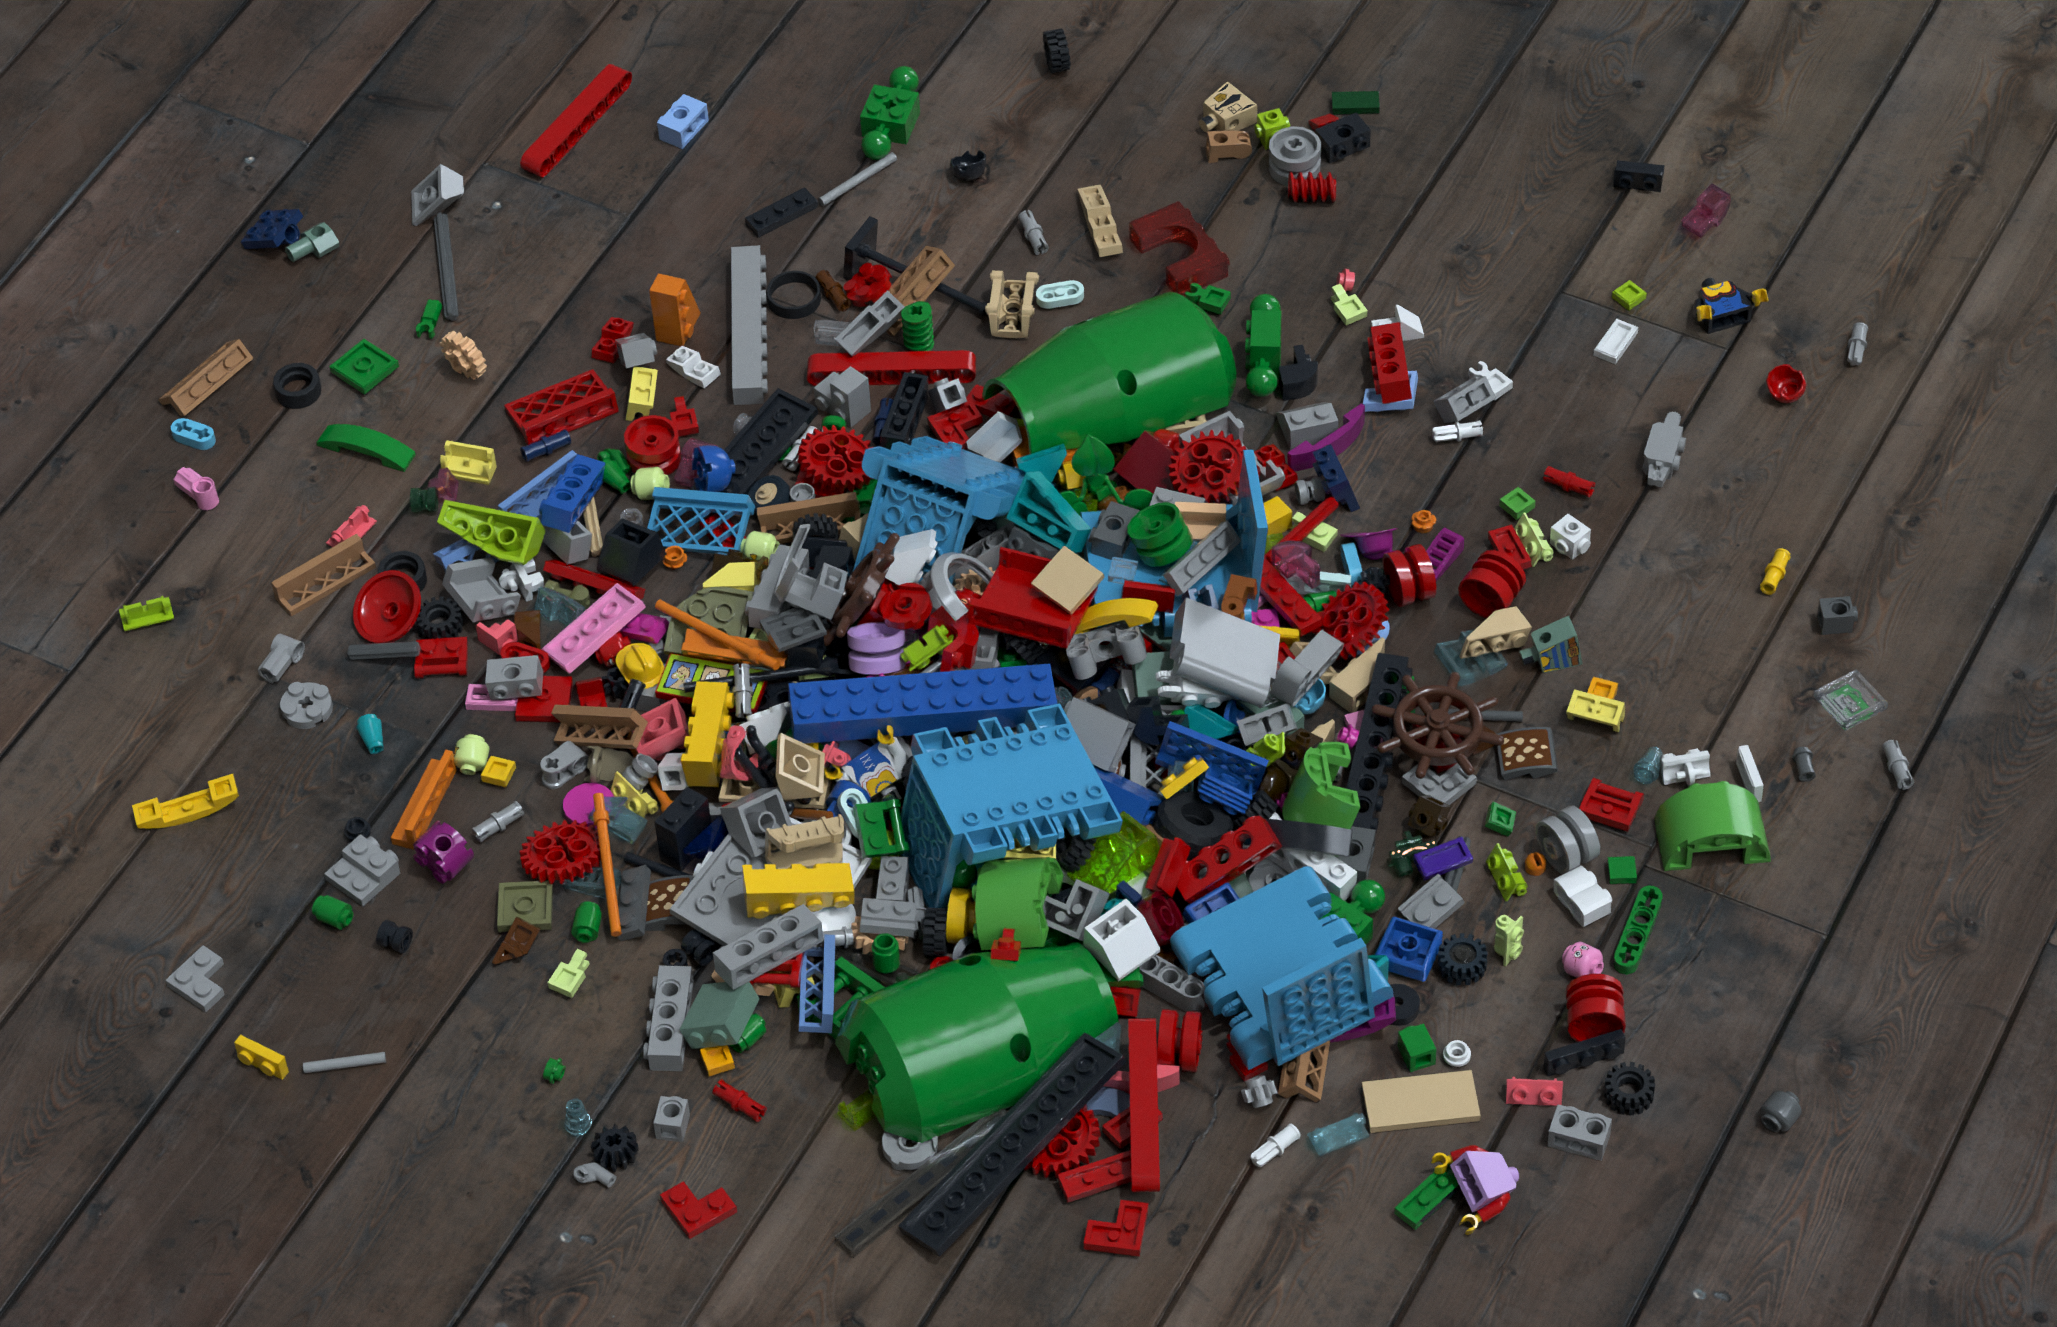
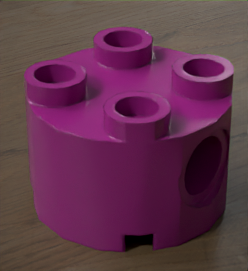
M438 820L413 844L416 851L413 855L414 860L422 867L427 866L433 872L434 878L441 884H444L447 880L451 881L474 858V853L471 848L467 851L464 847L467 841L449 824L444 822L441 825Z

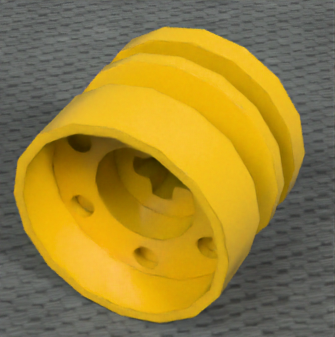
M953 887L951 890L946 922V939L948 944H957L959 940L973 934L976 912L971 889Z

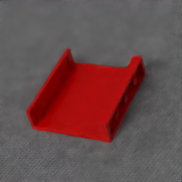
M1000 547L999 566L981 598L972 597L969 603L968 623L1067 649L1098 591V586L1076 611L1070 615L1031 585V582L1052 559Z

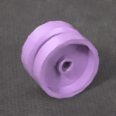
M874 622L857 625L848 630V646L853 649L848 655L849 668L852 671L861 674H887L899 671L906 666V662L900 655L904 652L901 646L905 643V629L890 628L886 626L885 622Z

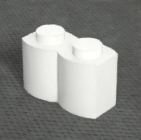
M1579 866L1554 879V892L1556 896L1569 909L1581 926L1585 927L1611 913L1612 897L1608 890L1602 889L1597 884L1595 875L1591 871H1587L1583 866Z

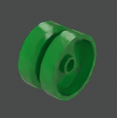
M1157 503L1146 507L1138 512L1127 526V533L1132 543L1136 546L1140 559L1145 565L1151 567L1164 566L1176 561L1190 549L1193 543V536L1188 526L1184 523V518L1179 508L1172 503Z

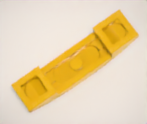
M1137 598L1113 599L1095 604L1088 608L1075 634L1089 632L1091 628L1122 620L1126 621L1129 628L1152 622L1158 604L1155 601Z
M229 774L208 781L209 788L163 803H160L156 797L132 805L137 827L149 829L176 826L201 819L224 808L239 797L234 775Z

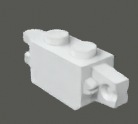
M1173 669L1171 671H1160L1155 674L1156 681L1169 683L1168 686H1162L1157 689L1158 696L1171 698V702L1182 703L1184 706L1201 704L1207 708H1215L1220 706L1223 701L1238 700L1235 697L1173 674Z

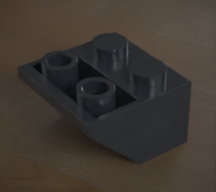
M622 518L605 535L597 570L604 575L634 587L666 555V551L657 532Z

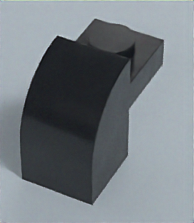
M1303 345L1293 346L1294 364L1279 366V387L1283 401L1304 398L1310 395L1317 387L1318 361L1311 362L1310 354H1305Z
M1159 696L1134 697L1127 707L1129 721L1136 724L1133 732L1139 739L1151 745H1159L1161 743L1169 721L1186 728L1189 725L1188 714L1162 715Z

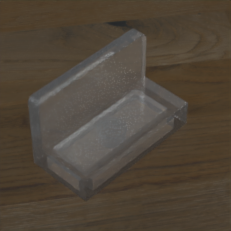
M815 320V344L841 346L835 341V338L851 322Z

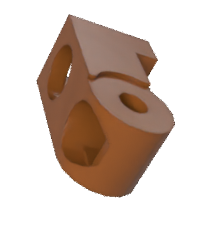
M1231 574L1221 604V611L1245 620L1244 609L1247 600H1255L1258 592L1256 579Z

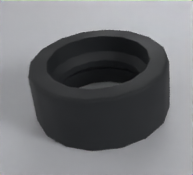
M291 363L285 365L277 371L273 378L275 396L284 407L301 409L316 402L321 395L319 375L317 370L309 364ZM295 380L311 382L307 388L300 391L291 392L283 389L288 383Z
M398 551L387 555L380 561L377 568L378 574L388 570L413 569L417 573L412 579L418 585L420 592L425 588L427 574L424 561L419 555L409 551Z

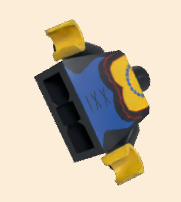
M1707 278L1701 284L1702 288L1699 290L1698 299L1694 301L1692 317L1695 320L1703 321L1708 334L1751 322L1752 306L1755 305L1757 307L1760 305V302H1768L1766 289H1757L1752 293H1748L1737 288L1732 281L1717 284L1713 278Z

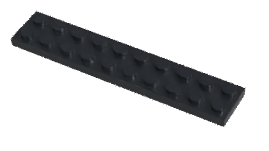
M1084 1032L898 1225L901 1232L940 1257L1126 1063L1124 1056Z

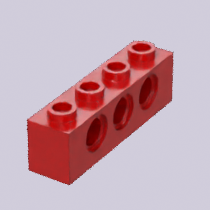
M1400 322L1372 326V337H1367L1376 395L1381 394L1383 404L1412 399Z
M1259 815L1252 816L1242 823V827L1236 831L1225 833L1221 836L1218 843L1201 849L1197 857L1191 861H1186L1177 884L1185 901L1190 904L1223 884L1231 882L1282 848L1268 821ZM1251 838V845L1247 849H1243L1244 841ZM1225 853H1229L1228 861L1221 864V857ZM1206 867L1207 874L1202 879H1199L1200 870Z

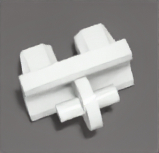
M532 558L525 565L512 563L510 571L509 569H504L499 578V583L506 590L516 591L519 587L527 602L533 600L532 592L544 588V580L540 572L527 575V573L536 571L535 562Z
M1697 748L1688 750L1686 754L1675 756L1672 753L1664 754L1661 759L1662 781L1664 785L1684 781L1688 785L1695 784V779L1710 777L1709 752L1707 750L1700 752Z

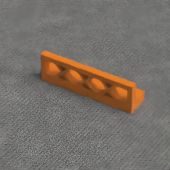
M687 628L685 642L682 643L681 649L684 656L740 665L743 663L749 664L752 667L771 669L762 663L758 665L750 661L748 656L698 630ZM732 636L751 647L757 646L765 650L767 655L780 661L778 669L786 668L788 655H785L784 651L778 652L770 642Z
M445 750L441 760L431 758L391 836L392 844L414 850L413 844L426 832L457 771L453 751Z

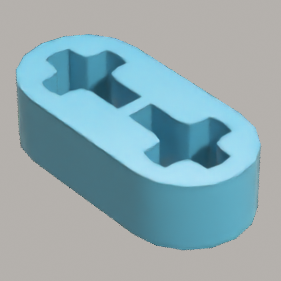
M185 418L177 419L171 425L173 439L179 443L200 450H207L215 445L214 431L207 425Z
M1341 544L1342 563L1346 575H1351V586H1353L1355 582L1361 580V564L1355 544Z

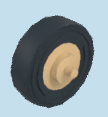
M776 475L765 476L751 487L748 495L755 505L754 514L757 516V508L790 502V487L781 477Z

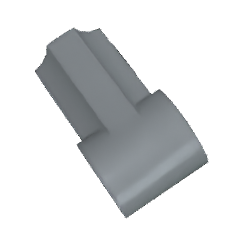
M277 634L271 644V652L257 669L258 674L269 683L278 682L292 662L297 663L302 658L305 650L304 642L283 634Z

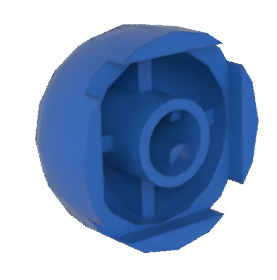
M703 445L693 449L692 470H697L698 478H694L697 490L722 492L731 482L732 474H735V463L722 448L713 445Z

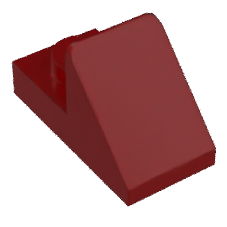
M601 677L575 682L580 706L607 707Z

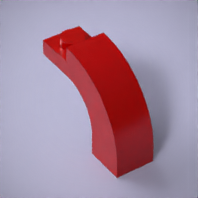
M940 606L930 615L927 632L936 625L940 627L943 624L949 632L946 634L947 638L952 634L954 636L953 642L943 650L940 672L955 671L962 666L970 669L976 660L979 640L978 629L975 625L969 624L968 618L964 615L957 621H954L945 608Z

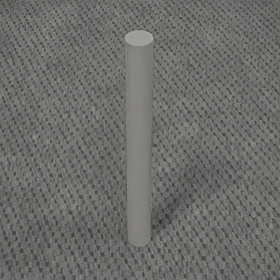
M891 152L886 157L818 198L820 205H827L897 160L896 155Z

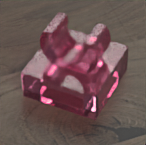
M447 467L439 469L438 478L429 480L428 489H435V498L443 497L444 500L456 502L459 482Z

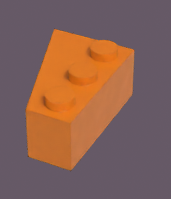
M658 273L649 290L656 341L684 346L687 339L691 338L694 325L701 312L685 279Z

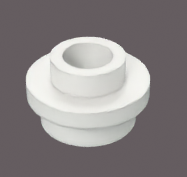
M1454 1040L1444 1048L1443 1057L1447 1064L1461 1067L1470 1061L1471 1051L1463 1041Z

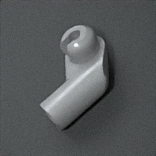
M597 1163L577 1166L573 1171L574 1178L580 1183L599 1181L609 1188L616 1181L614 1174Z

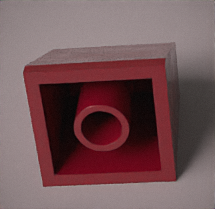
M1145 430L1114 470L1137 489H1145L1153 494L1156 487L1177 491L1173 488L1168 467L1172 464L1170 457L1177 456L1176 452L1152 431Z

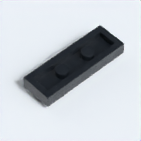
M804 187L745 217V223L759 238L818 208V201Z
M1622 1029L1544 1052L1543 1069L1548 1077L1555 1074H1564L1577 1067L1590 1066L1594 1062L1607 1058H1616L1624 1053L1626 1037Z

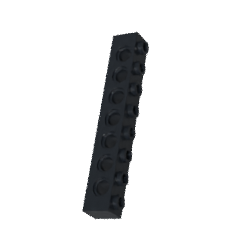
M1385 653L1377 654L1346 788L1358 792L1360 809L1352 826L1374 829L1376 833L1379 818L1375 817L1377 811H1382L1384 796L1380 795L1381 791L1386 790L1389 775L1385 773L1387 768L1391 769L1394 754L1390 753V751L1383 754L1379 753L1377 748L1374 747L1394 738L1393 719L1373 714L1372 707L1375 704L1396 709L1402 698L1408 694V690L1405 689L1402 683V677L1404 675L1412 677L1413 668H1409V657Z

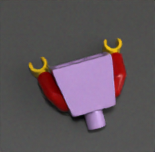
M1469 1145L1451 1151V1155L1448 1156L1438 1152L1434 1154L1431 1163H1443V1165L1435 1167L1434 1173L1443 1174L1447 1170L1448 1164H1451V1169L1471 1211H1477L1478 1213L1475 1216L1467 1214L1460 1221L1459 1225L1469 1221L1473 1226L1465 1232L1466 1235L1472 1234L1479 1222L1483 1221L1485 1223L1505 1209L1511 1199L1510 1193L1516 1189V1182L1519 1179L1518 1170L1515 1167H1508L1500 1153L1488 1152L1476 1145Z

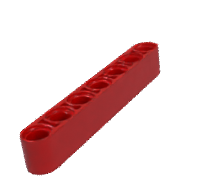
M608 64L525 151L520 161L521 168L537 176L545 177L629 88L632 82V73L613 64Z
M965 350L858 352L853 357L849 353H816L810 355L807 362V381L813 386H817L832 372L840 375L850 366L868 377L869 385H900L904 372L928 376V384H934L945 378H948L949 382L959 379L960 384L974 381L976 377V356L973 352Z
M1156 1018L1128 1019L1132 1192H1160Z

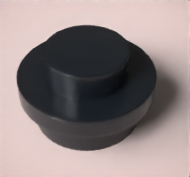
M354 817L346 823L344 833L350 841L356 839L360 834L367 839L371 834V827L365 819Z

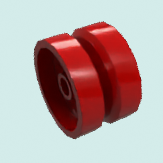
M657 415L643 416L634 420L627 427L624 433L627 461L633 473H636L640 468L659 467L665 475H669L678 468L681 462L678 429L671 420Z
M1421 544L1406 547L1404 553L1400 550L1384 553L1382 563L1384 575L1390 576L1391 584L1387 585L1388 590L1398 607L1413 604L1415 597L1420 601L1435 597L1437 586L1433 566L1425 548Z
M1162 1009L1157 1046L1158 1065L1175 1066L1177 1054H1180L1179 1063L1182 1072H1197L1203 1038L1201 1012L1187 1011L1183 1016L1182 1028H1179V1014L1177 1010Z

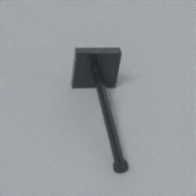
M871 216L868 217L845 246L843 278L848 281L859 272L860 267L867 263L869 259L900 274L908 267L876 251L878 220ZM940 283L934 289L978 311V314L981 316H985L987 313L985 312V307L988 302L984 301L982 303L943 283Z

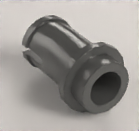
M1798 747L1793 752L1792 760L1797 765L1800 781L1808 782L1816 777L1812 764L1813 753L1808 747Z

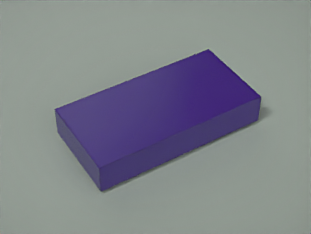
M1462 837L1414 854L1413 860L1424 881L1435 877L1437 874L1442 875L1473 863V857Z

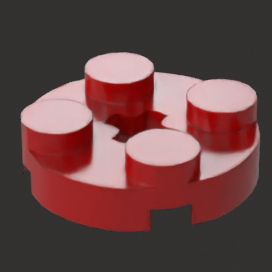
M865 263L860 267L859 272L844 284L843 288L853 305L864 307L866 306L865 302L872 300L875 303L887 290L889 291L891 288L889 280L892 278V275L883 265Z
M904 583L898 585L899 589L893 593L889 590L880 602V611L886 626L895 629L911 628L917 630L921 628L933 607L929 593L926 592L925 588L916 583ZM910 603L911 606L902 609V607H906V605Z

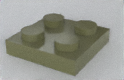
M549 880L542 883L539 881L499 883L498 932H508L516 917L541 928L540 930H552L553 883L549 884Z

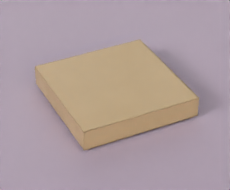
M1063 546L1031 582V585L1042 595L1072 615L1105 577L1101 571L1066 546Z

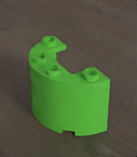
M1323 742L1319 743L1317 748L1310 747L1306 751L1282 806L1284 820L1351 829L1360 809L1358 792L1332 785L1340 766L1348 768L1351 761L1349 745L1347 743Z
M1727 781L1708 784L1695 783L1671 796L1660 805L1656 812L1654 822L1664 871L1691 869L1694 852L1743 848L1742 857L1744 864L1771 862L1759 802L1750 791L1743 787L1729 784Z
M1050 857L985 862L982 867L978 868L977 885L972 887V897L975 901L976 912L973 934L975 939H979L981 950H991L993 941L1003 937L1004 928L1015 929L1014 940L1021 941V948L1044 947L1049 927L1043 911V905L1047 891L1048 894L1059 893L1064 877L1057 860Z

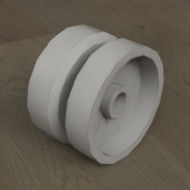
M1294 126L1283 128L1274 133L1269 142V172L1272 178L1285 186H1288L1289 172L1293 173L1295 179L1299 172H1302L1304 179H1306L1308 172H1312L1313 178L1316 179L1321 169V141L1318 135L1312 130Z
M1569 805L1558 811L1555 816H1549L1539 821L1536 825L1535 833L1543 855L1549 864L1561 874L1579 867L1580 863L1586 864L1600 855V843L1597 833L1588 817L1576 806Z

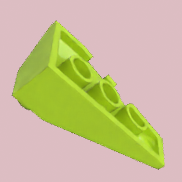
M449 500L444 501L437 520L440 526L497 559L525 565L538 554L546 532L537 517Z

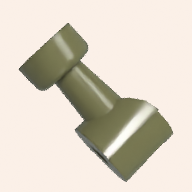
M548 580L544 586L543 599L555 601L558 598L568 602L569 609L573 613H583L591 606L589 591L583 585H578L573 590L560 588L558 582Z

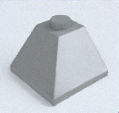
M440 164L411 191L412 224L418 226L449 207L455 200L460 199L464 193L463 176Z

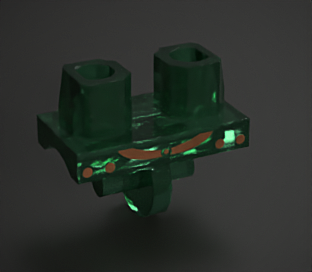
M1409 830L1402 833L1403 840L1395 841L1397 850L1389 852V858L1386 859L1388 866L1394 867L1398 877L1411 874L1413 868L1410 861H1414V854L1436 847V840L1422 843L1421 835L1412 837Z

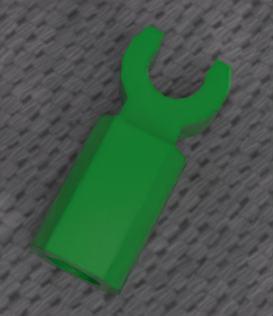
M428 299L420 323L416 326L417 337L420 338L424 331H428L429 339H433L435 336L434 328L442 311V304L438 300Z

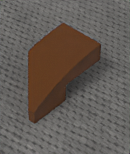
M540 610L515 612L514 624L518 634V642L522 644L530 643L533 644V647L541 649Z
M516 917L492 963L498 964L527 954L541 928Z

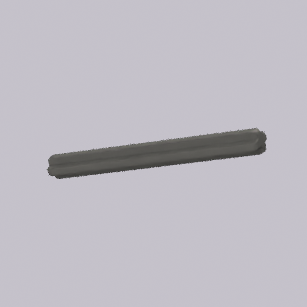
M439 212L434 217L444 315L447 320L455 321L456 317L459 316L449 221L447 214Z

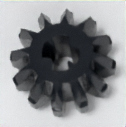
M614 1124L612 1129H607L603 1126V1133H595L594 1141L591 1144V1151L593 1152V1159L597 1164L600 1163L605 1169L611 1166L615 1172L617 1167L621 1166L626 1170L627 1163H635V1155L638 1154L639 1147L638 1143H636L637 1139L634 1132H629L626 1126L618 1129V1126Z

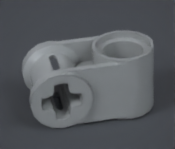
M564 742L540 762L541 770L544 772L542 775L543 785L549 789L561 787L587 768L588 755L573 742Z

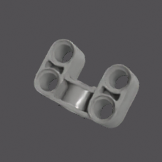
M1125 620L1089 632L1075 634L1066 649L1074 677L1078 680L1092 677L1097 672V662L1122 655L1126 664H1137L1147 657L1146 646L1139 625L1129 628ZM1103 641H1110L1107 645L1100 644Z

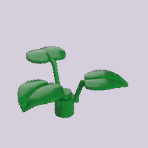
M1087 434L1083 443L1072 457V468L1081 476H1085L1082 480L1081 494L1077 497L1073 491H1064L1060 493L1062 497L1080 516V512H1088L1087 505L1082 502L1085 498L1087 485L1098 487L1105 482L1119 504L1140 511L1148 507L1153 497V493L1148 490H1132L1125 495L1124 500L1119 497L1109 481V476L1105 475L1114 467L1115 459L1113 453L1103 442L1090 434Z

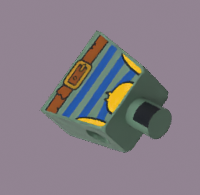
M1569 616L1531 633L1533 646L1519 651L1523 665L1538 661L1541 671L1544 673L1583 664L1577 633Z

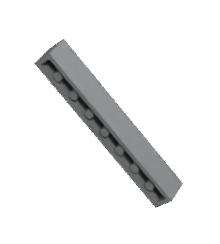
M760 245L731 247L732 391L734 405L764 404V394L768 393V381L763 379V376L768 375L767 361H763V358L768 357L767 343H763V340H767V325H763V322H767V309L762 305L767 304L766 290H762V287H767L766 272H762L767 267L766 255H761Z

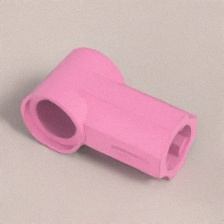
M182 467L177 471L173 479L174 484L196 500L197 506L200 509L211 510L218 505V494L214 481L211 478L202 477L191 468Z

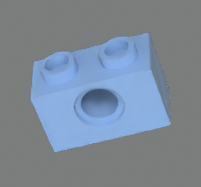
M683 94L672 104L666 114L659 118L657 122L659 139L683 149L709 121L707 104Z

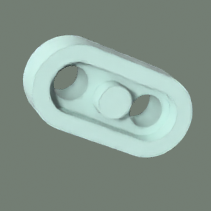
M1074 280L1042 285L1036 291L1037 304L1046 309L1078 304L1084 299L1083 285Z
M850 788L839 795L837 806L852 834L858 838L853 807H849L846 801H852L853 806L868 802L861 791Z

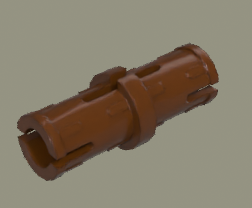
M828 270L818 272L815 278L823 288L827 299H831L839 311L844 312L848 310L852 303L844 294L841 284L835 282Z

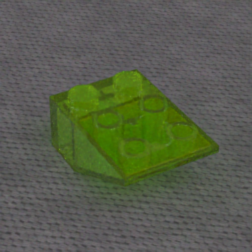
M1123 811L1119 814L1123 820L1120 832L1096 837V843L1093 844L1095 849L1090 852V859L1087 858L1085 860L1086 864L1084 866L1080 865V870H1075L1074 873L1068 872L1067 876L1074 882L1078 879L1111 894L1116 891V887L1121 881L1129 882L1155 863L1160 850L1156 835Z

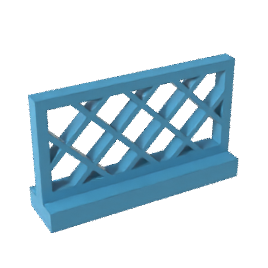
M654 487L652 494L654 504L647 528L658 532L660 529L665 531L667 536L661 539L664 549L670 546H679L687 552L710 554L717 552L728 553V549L741 551V542L745 536L749 516L753 515L755 505L749 495ZM660 508L671 509L673 512L662 521L658 518ZM686 511H694L696 516L686 523L679 517ZM711 512L718 513L720 517L707 525L703 518ZM735 514L742 515L741 521L733 527L726 521ZM677 518L681 526L669 533L665 526ZM701 520L705 528L693 536L688 528ZM724 522L729 530L716 537L712 530ZM686 530L691 538L684 543H676L674 538ZM707 533H710L714 538L707 545H700L697 541ZM734 535L736 538L734 548L723 547L721 542Z

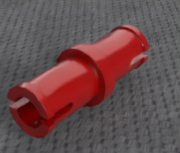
M1548 466L1544 472V475L1548 476H1543V481L1558 485L1564 491H1574L1586 497H1591L1595 490L1591 488L1595 487V482L1577 477L1571 471L1566 473Z
M723 1079L717 1082L720 1087L714 1086L712 1091L714 1096L730 1104L731 1109L734 1111L740 1110L756 1122L762 1120L759 1114L764 1117L767 1107L748 1097V1093L744 1090H737Z

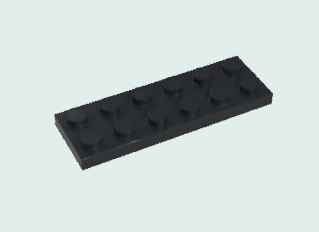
M777 388L724 449L729 458L733 459L735 463V474H732L731 482L721 493L748 495L751 487L770 471L819 414L817 407ZM694 484L690 490H697L696 485Z

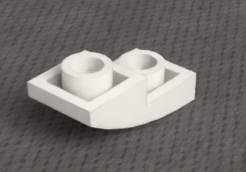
M681 346L666 359L667 364L676 372L702 388L707 387L721 375L718 366L701 360L699 352L685 346Z

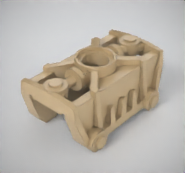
M992 270V273H990V280L993 282L990 303H987L985 307V312L989 315L991 335L1003 338H1028L1030 317H1033L1035 313L1032 300L1035 284L1037 285V282H1039L1038 273L1027 272L1026 281H1005L1003 271ZM1004 287L1010 288L1011 295L1009 299L1003 294ZM1023 289H1025L1024 297L1021 299L1020 295ZM1012 307L1019 309L1015 313L1008 312L1007 310ZM1006 321L1007 325L1004 329L998 330L999 325ZM1018 321L1021 323V331L1016 330L1015 327Z
M838 814V817L828 819L824 816L817 821L792 826L783 824L781 828L771 830L767 828L765 835V859L767 864H775L776 869H787L791 864H802L807 868H812L815 864L842 863L844 818L841 814ZM776 849L781 850V851H778V852H773V853H771V850H776Z

